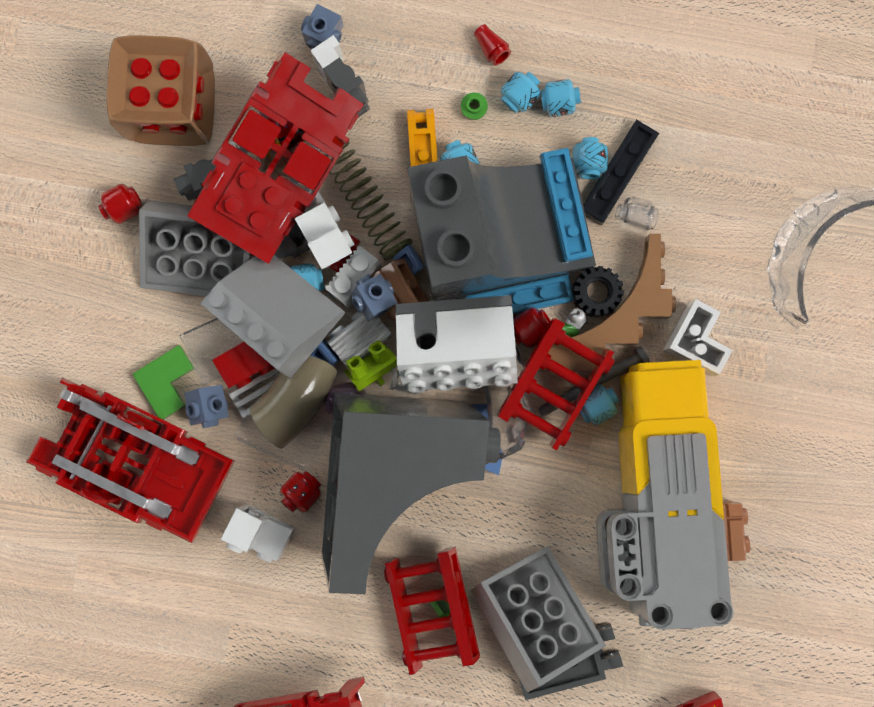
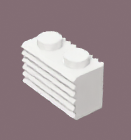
M357 246V250L353 251L354 255H350V259H346L347 263L343 264V268H339L340 272H336L333 281H329V285H325L326 290L347 308L352 304L351 298L353 295L351 293L357 286L356 282L366 275L370 274L372 276L381 268L380 261L361 246Z
M362 311L356 312L351 317L353 320L351 324L346 328L341 325L329 334L332 339L327 343L346 367L348 359L353 356H360L363 359L370 354L368 349L371 344L377 340L383 343L392 336L379 317L367 322Z

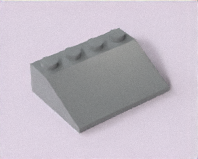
M149 200L139 210L140 288L207 296L220 280L253 258L254 255L189 218L187 214L192 205Z
M275 255L269 264L254 256L220 280L200 303L272 366L289 378H292L345 314L341 308Z
M548 546L482 581L471 590L527 692L540 687L606 646Z

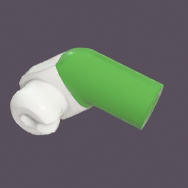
M576 308L570 312L562 328L569 337L577 336L586 322L584 311Z

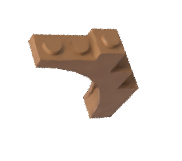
M649 234L644 239L643 259L637 279L626 299L616 311L597 327L571 338L602 355L605 345L634 346L639 344V339L643 337V324L639 323V319H668L672 317V312L676 311V297L672 296V289H661V285L665 283V269H661V258L665 256V242L661 241V234ZM553 344L548 352L551 355V359L573 372H592L596 366L561 344L558 346ZM539 368L537 372H551V371L547 370L546 368H545L544 370H542V369Z

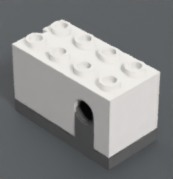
M511 295L396 304L397 367L404 391L421 393L431 389L449 391L458 387L477 389L485 385L506 387L512 383H518Z

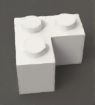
M324 202L295 218L321 269L352 253L350 247L354 243L347 230L340 231L336 222L341 219L333 205L327 207Z
M697 299L688 302L663 351L682 361L701 360L702 368H705V373L710 376L720 375L733 350L708 337L721 312Z
M245 504L236 508L221 540L227 542L226 547L234 552L242 553V551L248 552L253 549L258 552L257 557L264 561L272 562V560L278 561L282 557L295 528Z

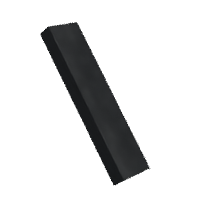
M636 119L609 162L606 172L601 175L584 202L585 216L601 226L603 225L658 137L659 132Z

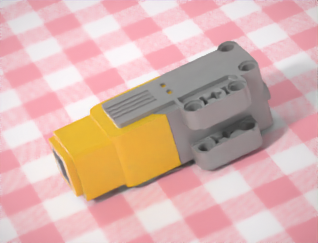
M701 360L635 364L628 367L629 373L620 376L623 426L618 432L623 509L604 510L599 513L596 519L601 584L620 598L629 601L631 611L639 617L640 626H653L656 629L664 630L697 629L726 625L733 618L734 611L731 605L725 522L723 520L724 510L717 428L715 423L709 419L705 368H702ZM608 516H610L607 521V526L605 527V520Z

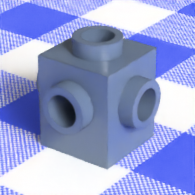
M316 4L311 15L305 17L301 26L306 45L313 49L333 35L340 42L342 37L341 30L343 28L342 17Z
M369 274L356 282L357 286L351 293L353 295L351 299L354 307L358 312L362 311L367 322L391 310L397 304L393 296L394 290L387 279L384 280L381 274L373 278Z
M222 385L198 388L184 393L186 414L189 418L190 426L202 424V429L219 425L218 420L229 417L227 411L228 403L225 399Z

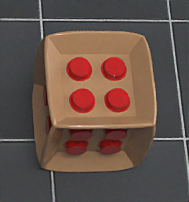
M129 35L114 38L109 53L106 92L107 113L110 125L125 139L144 144L171 146L208 144L213 129L215 77L212 60L205 48L196 41L179 37Z

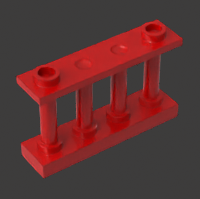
M552 318L517 378L518 383H514L498 410L497 416L506 422L509 421L510 417L514 419L518 417L553 438L549 445L557 451L560 445L564 447L569 441L572 434L569 429L602 373L607 374L613 366L615 359L612 356L615 352L605 349L603 354L600 355L566 335V331L562 329L565 323ZM561 344L595 364L596 366L589 378L585 379L551 359V355L548 352L552 345L558 346ZM546 368L582 389L575 402L572 404L536 383L537 380L534 376L538 369L544 370ZM524 393H532L567 413L560 427L552 425L523 408L520 400Z
M456 546L445 548L437 553L436 561L401 567L398 557L385 563L384 577L390 585L404 648L402 652L403 663L408 667L409 675L417 673L423 667L422 661L457 656L461 658L462 666L464 667L474 665L480 658ZM434 572L442 574L443 588L407 595L404 578ZM445 600L449 603L451 612L449 616L413 622L410 610L411 605ZM445 628L455 630L457 639L455 644L419 650L416 633Z

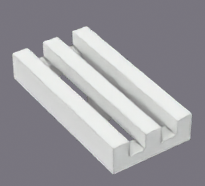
M276 368L229 394L243 418L251 415L250 408L245 410L243 406L264 394L274 381L242 400H239L238 397L272 376H278L280 371Z

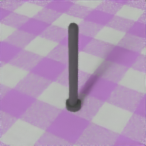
M639 346L634 349L635 354L613 365L607 374L602 373L596 385L606 383L635 364L650 363V359L643 347ZM576 386L561 394L560 397L571 402L577 398L582 389ZM547 402L540 406L538 410L541 416H546L558 408Z

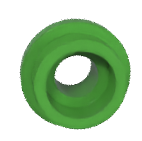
M473 92L467 94L462 99L461 111L466 118L478 120L486 114L488 103L482 94ZM471 102H477L479 104V108L471 109L469 104Z

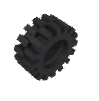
M603 266L591 267L588 270H584L573 284L574 304L587 313V316L602 317L614 311L621 303V297L624 295V290H622L623 282L619 281L617 273L611 272L612 269H605ZM599 281L606 285L608 295L604 301L595 302L589 298L587 289L590 283Z

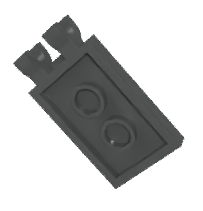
M611 623L596 628L603 641L615 639ZM600 649L536 689L527 692L521 681L520 684L525 700L605 680V670L623 667L619 650L604 655L603 650Z

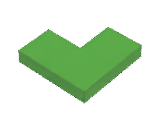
M178 345L132 375L157 416L165 420L186 406L172 383L194 370L195 367L182 346Z

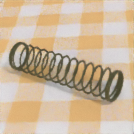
M348 141V143H345V145L342 147V149H344L345 147H347V146L349 145L350 141ZM352 149L342 154L334 165L350 158L355 153V150ZM357 158L344 166L339 172L331 173L330 171L329 174L336 175L334 182L341 184L340 192L347 193L346 201H354L351 209L359 210L356 216L357 219H365L362 227L371 228L368 232L369 237L378 236L374 241V246L383 245L379 254L382 255L383 260H389L407 245H412L413 240L406 238L382 253V250L390 242L404 235L406 230L401 231L388 241L376 244L383 234L397 227L401 221L395 222L380 233L370 234L376 226L393 217L395 212L386 215L375 224L365 226L368 219L386 209L389 203L380 206L367 216L359 217V214L366 207L378 202L383 198L384 194L376 196L362 207H353L359 199L371 194L378 188V185H374L357 198L348 199L352 191L372 180V176H369L358 182L351 189L342 190L346 182L357 178L367 169L363 167L351 174L346 180L337 182L336 179L341 173L350 170L361 162V158Z

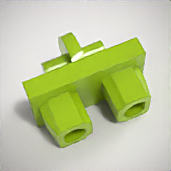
M379 340L369 346L370 354L363 359L360 356H353L346 361L348 369L344 372L358 391H361L374 381L380 387L383 386L385 381L382 376L397 367V357Z

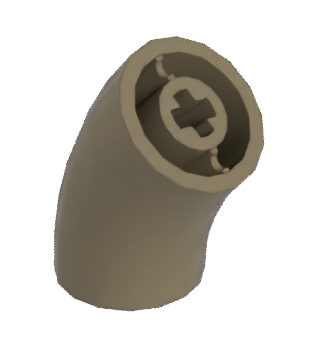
M309 356L292 378L279 372L269 389L259 400L250 406V414L254 423L270 443L282 449L305 429L324 403L336 377L337 370L328 362Z

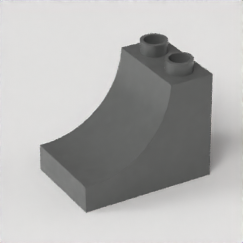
M467 155L407 167L411 200L432 301L448 300L579 273L596 266L593 249V256L591 258L564 263L541 164L510 167L485 166L470 161ZM571 158L572 167H573V171H574V175H575V180H576V184H577V188H578V193H579V197H580V202H581V206H582V210H583V215H584V219H585V223H586V228H587V232H588V236H589V241H590V245H591V249H592L591 239H590L589 230H588V226H587V221H586V216H585L584 207H583V203H582V198H581V193H580V189H579V184H578V180H577V175H576V170H575V166H574V161H573V158Z
M334 393L321 554L329 593L366 594L367 577L371 561L382 537L393 522L412 504L438 489L467 481L484 480L485 464L497 463L501 446L499 429L489 427L490 421L466 401Z

